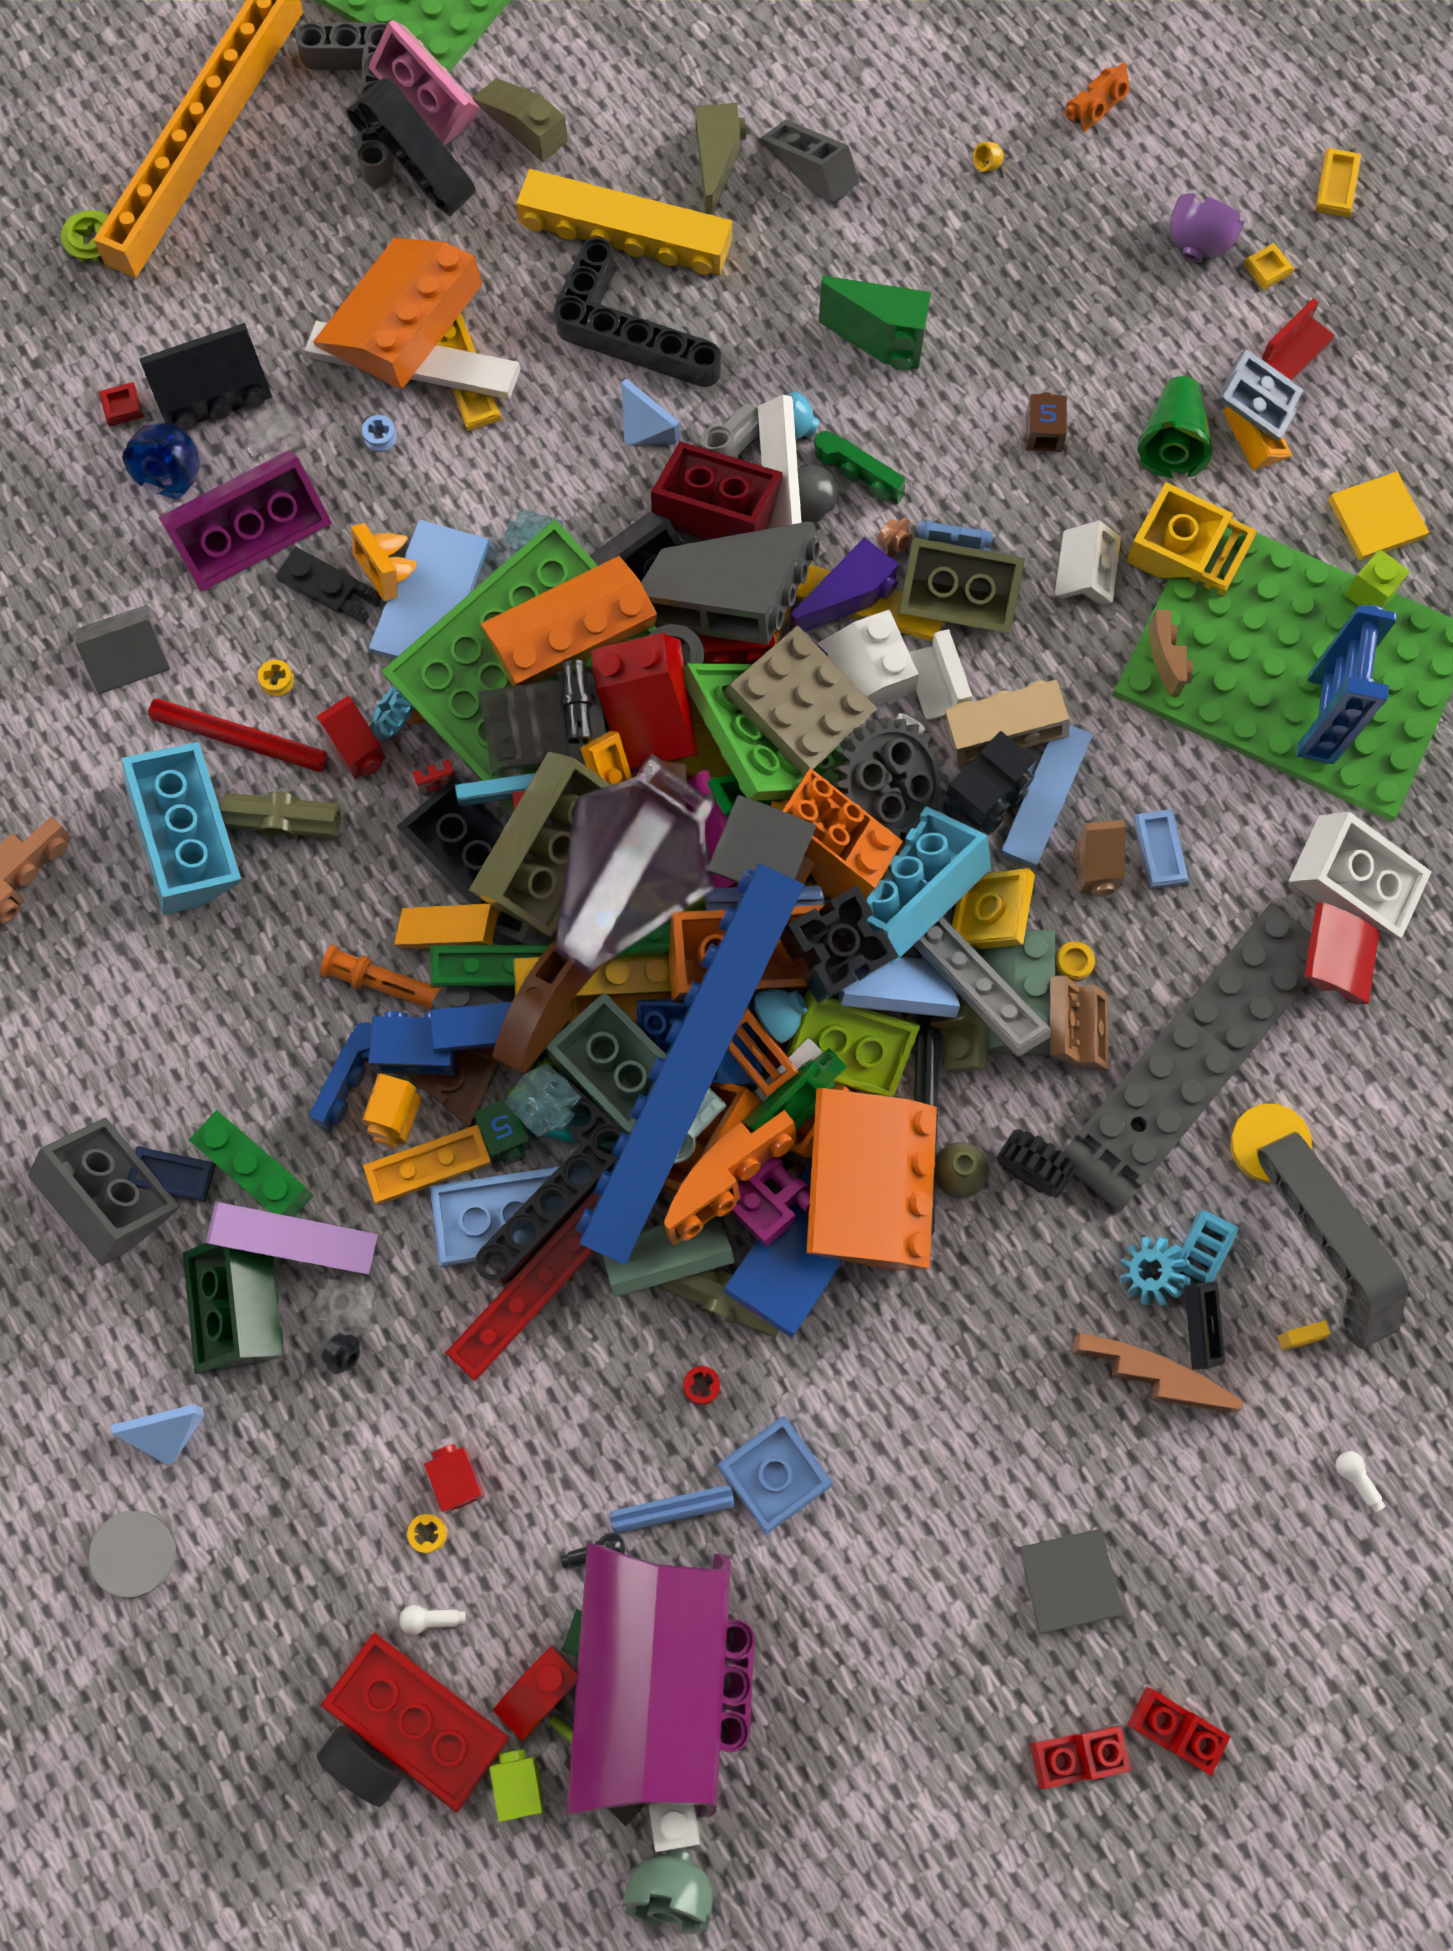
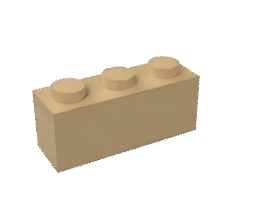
M1057 679L1049 682L1036 681L1023 689L1012 692L999 691L992 694L989 698L975 702L962 701L955 704L952 708L945 709L946 725L958 766L973 762L979 756L980 751L1000 731L1005 733L1021 748L1069 736L1070 719Z

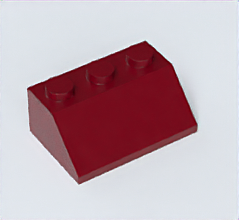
M679 441L651 490V513L668 518L674 530L705 540L768 529L783 472Z

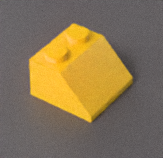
M1165 482L1133 541L1126 563L1158 578L1201 577L1233 513Z

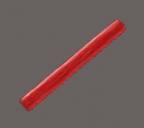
M153 699L148 708V715L154 721L313 771L323 772L328 763L329 756L325 750L162 699Z

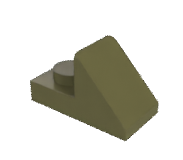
M958 994L956 996L960 1008L957 1017L933 1016L930 1020L931 1026L945 1032L944 1070L950 1073L987 1069V1024Z

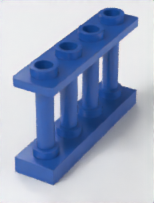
M1376 605L1357 606L1311 669L1308 681L1322 685L1319 713L1317 719L1298 742L1297 757L1335 764L1387 701L1389 685L1375 683L1372 679L1376 647L1396 623V613L1385 611Z

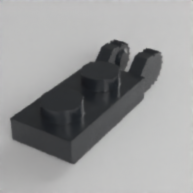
M296 546L275 575L277 581L338 614L342 612L363 624L366 623L369 615L361 606L349 601L353 594L374 605H378L382 599L379 593L367 584L359 582L358 579Z

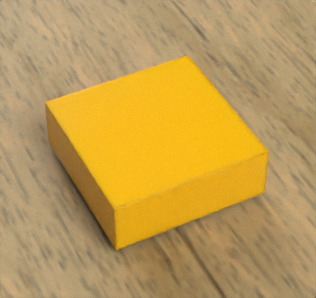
M1275 243L1249 256L1243 263L1263 290L1289 277L1295 269Z
M1326 1320L1286 1331L1277 1337L1282 1350L1288 1351L1324 1340L1331 1333Z

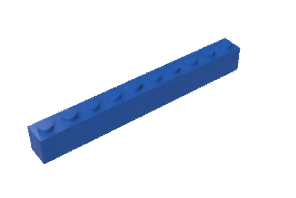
M761 863L755 866L754 871L746 868L736 891L742 893L735 909L728 906L718 927L725 931L718 946L711 943L702 960L701 966L707 968L700 984L693 981L685 996L683 1004L689 1006L683 1021L675 1019L667 1034L665 1041L671 1044L665 1059L657 1056L647 1079L653 1081L647 1097L639 1094L629 1117L635 1119L634 1125L629 1135L621 1132L611 1155L618 1157L611 1173L603 1170L593 1193L600 1195L593 1211L585 1208L575 1230L582 1233L579 1244L626 1265L805 884Z

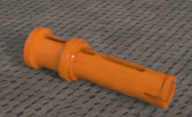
M333 944L327 949L320 968V977L328 979L331 976L351 983V988L356 990L368 987L428 1008L429 1010L434 1009L431 1002L441 990V988H431L430 984L373 965V960H370L368 956L363 955L359 958L339 951V946Z

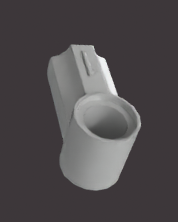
M746 403L725 424L713 426L705 430L700 439L702 448L739 459L738 455L760 434L757 407Z

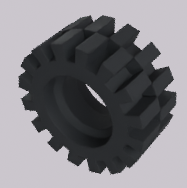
M1014 1129L996 1157L998 1164L1002 1165L1006 1172L1012 1173L1013 1177L1018 1180L1020 1179L1027 1186L1033 1187L1035 1191L1043 1192L1046 1196H1053L1054 1198L1060 1197L1076 1171V1165L1073 1164L1074 1162L1070 1158L1066 1157L1063 1151L1056 1150L1055 1145L1044 1142L1043 1138L1039 1136L1034 1137L1031 1132H1024L1021 1129Z

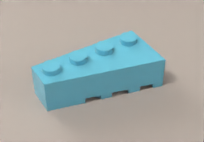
M925 806L920 814L921 821L916 829L911 828L906 836V845L899 856L894 855L888 866L889 872L884 880L879 881L876 888L866 899L874 913L867 919L868 924L873 932L883 928L899 955L897 959L890 963L892 965L991 869L988 835Z

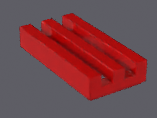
M450 759L442 761L443 770L437 771L435 764L427 766L428 775L422 776L420 769L412 772L420 795L440 790L455 777Z

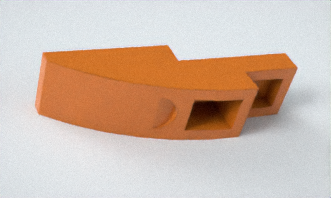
M785 1110L753 1133H750L743 1123L740 1122L722 1136L696 1163L676 1193L664 1221L668 1240L673 1246L681 1240L687 1241L695 1237L702 1230L703 1225L715 1216L720 1217L729 1213L735 1207L737 1201L741 1199L737 1182L750 1179L759 1171L763 1163L774 1156L780 1157L792 1148L797 1140L795 1123Z

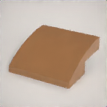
M1066 975L1050 977V1055L1082 1068L1109 1071L1108 994L1095 984L1079 986Z

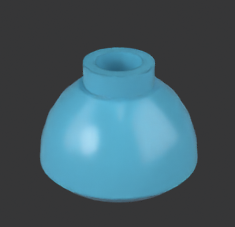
M793 391L787 396L792 397L795 440L802 437L810 439L818 427L819 419L814 417L812 407L804 395L798 391Z
M781 989L762 990L755 994L753 1001L756 1014L763 1028L773 1040L780 1043L786 1042L796 1033L802 1014L808 1011L805 1000L797 990L791 993Z

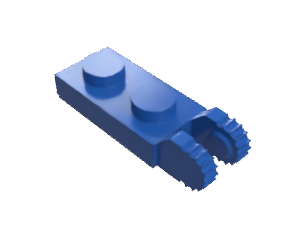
M360 1022V1024H356V1027L353 1028L354 1032H351L346 1044L343 1046L309 1114L317 1127L330 1132L334 1123L339 1124L343 1120L348 1109V1102L345 1099L351 1087L357 1088L364 1078L366 1067L362 1064L365 1060L369 1059L372 1027L370 1022Z

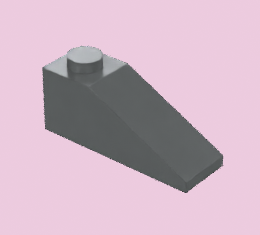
M787 119L760 138L761 142L812 193L831 202L845 197L849 190L860 183L849 146Z

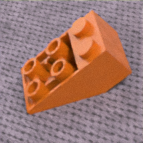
M811 768L806 772L782 809L783 812L817 825L804 856L815 862L810 873L816 884L821 886L823 892L832 899L857 885L866 898L878 885L902 843V840L888 828L884 827L858 804L846 797Z

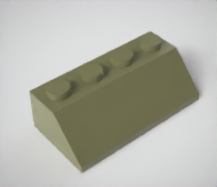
M548 752L469 891L501 912L546 936L552 937L627 805L629 798L574 757Z

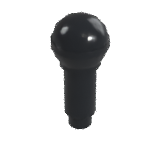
M607 1533L596 1541L597 1545H602L625 1554V1543L616 1533ZM587 1546L569 1551L567 1555L561 1556L563 1568H576L586 1565Z

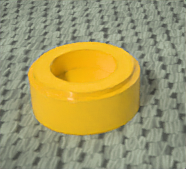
M1071 941L1065 943L1060 947L1055 956V968L1060 976L1066 975L1073 982L1087 978L1095 966L1093 951L1082 942Z

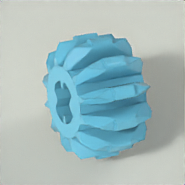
M1160 1236L1154 1245L1150 1237H1142V1251L1137 1246L1130 1244L1127 1249L1133 1256L1132 1261L1128 1259L1120 1260L1119 1264L1121 1266L1130 1268L1129 1273L1122 1274L1119 1277L1120 1282L1133 1283L1128 1289L1127 1294L1132 1298L1141 1294L1143 1305L1150 1306L1156 1298L1160 1306H1167V1292L1179 1299L1182 1296V1292L1176 1286L1177 1282L1183 1284L1190 1283L1189 1277L1180 1274V1270L1187 1269L1190 1266V1262L1186 1259L1176 1260L1181 1254L1182 1248L1176 1244L1168 1248L1167 1238ZM1151 1263L1162 1265V1268L1158 1269V1271L1162 1272L1159 1279L1148 1278V1274H1152L1151 1271H1148Z

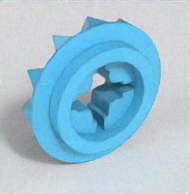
M393 686L388 693L383 694L380 703L376 704V711L371 716L370 729L376 738L386 740L396 735L408 721L413 707Z

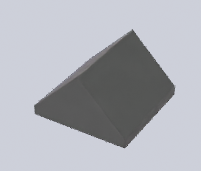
M148 604L76 629V647L98 695L170 670Z

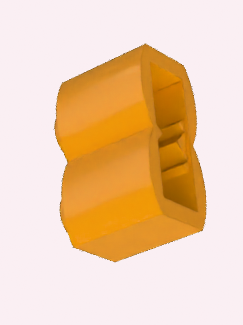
M381 1073L377 1075L361 1120L368 1127L367 1133L374 1136L373 1141L375 1143L396 1149L398 1143L407 1144L422 1101V1097L416 1093L417 1088L410 1082Z

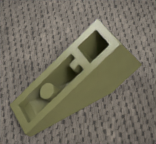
M496 78L472 97L474 102L542 162L546 161L568 142L565 116L537 93Z
M737 103L695 106V128L705 214L713 215L740 155V140H746L745 117H738Z

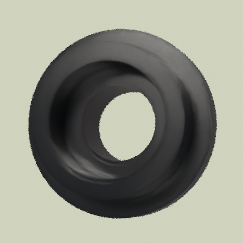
M342 1333L334 1335L328 1341L322 1353V1361L327 1364V1369L334 1374H340L343 1371L352 1369L360 1357L359 1339L351 1334L345 1336Z

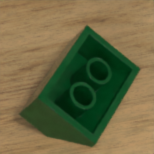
M208 1243L183 1252L194 1373L201 1374L259 1364L283 1356V1334L280 1329L277 1306L279 1296L275 1288L273 1270L274 1256Z

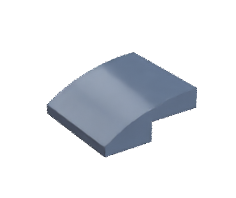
M1245 349L1234 363L1221 391L1219 401L1278 442L1282 439L1296 413L1294 408L1304 389L1251 351Z

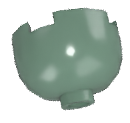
M675 1849L667 1850L665 1856H653L641 1862L632 1872L622 1906L627 1907L625 1913L628 1916L647 1925L660 1928V1922L668 1924L683 1923L681 1933L700 1934L708 1930L713 1906L711 1882L699 1866L691 1863L692 1856L690 1854Z

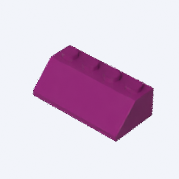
M290 449L158 517L201 592L332 524L299 458Z

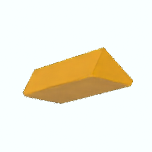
M1228 406L1223 410L1252 470L1292 457L1284 437L1277 442Z

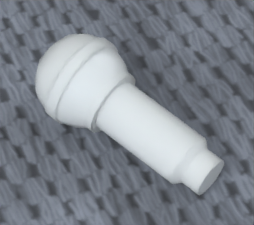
M1346 1451L1340 1454L1335 1464L1337 1473L1348 1480V1482H1352L1367 1506L1371 1507L1374 1512L1382 1510L1385 1507L1382 1502V1496L1366 1474L1367 1471L1363 1457L1354 1451Z
M415 1604L404 1608L400 1614L399 1624L406 1634L416 1636L423 1631H427V1628L457 1627L458 1625L465 1624V1611H458L457 1609L427 1611V1608H422Z

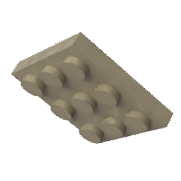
M798 625L734 680L724 691L730 700L804 776L810 768L813 770L843 742L844 738H847L853 732L855 727H859L877 709Z

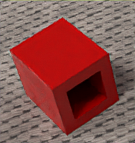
M451 1444L431 1453L434 1460L424 1463L443 1513H450L486 1497L468 1449L464 1447L457 1449L455 1444Z

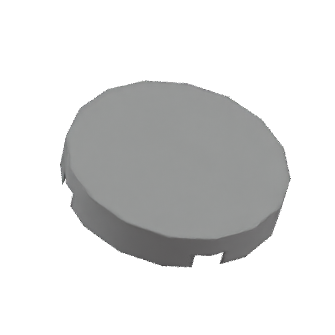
M125 1511L110 1517L98 1528L90 1543L88 1562L92 1577L104 1591L117 1597L138 1598L158 1588L167 1580L175 1564L176 1545L171 1531L167 1528L168 1526L162 1519L144 1511Z

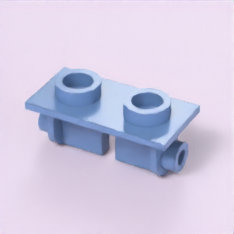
M927 520V522H919L917 538L990 551L993 534L991 531H986L985 528L977 530L931 523V520Z

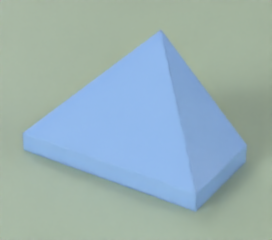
M625 379L621 383L624 442L628 446L676 444L680 440V422L628 379Z
M193 1404L111 1425V1431L115 1436L167 1465L174 1463L203 1419L204 1411L202 1407Z

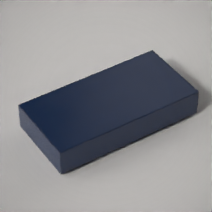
M139 1146L136 1147L135 1153L137 1157L145 1163L171 1196L206 1202L216 1167L214 1162ZM132 1165L127 1180L134 1183L137 1188L149 1190L148 1188L151 1187L146 1181L136 1179L137 1170Z

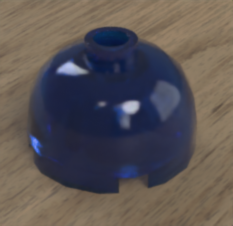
M158 422L143 426L127 442L126 449L122 454L125 468L136 483L141 487L146 482L164 488V490L156 494L171 499L182 497L193 485L199 474L200 455L197 446L189 435L171 424ZM170 477L173 484L163 485L160 481H166Z

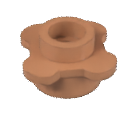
M903 518L900 521L895 519L888 521L878 534V544L886 549L885 554L890 558L896 553L904 552L911 543L912 534L909 532L910 520L907 518Z

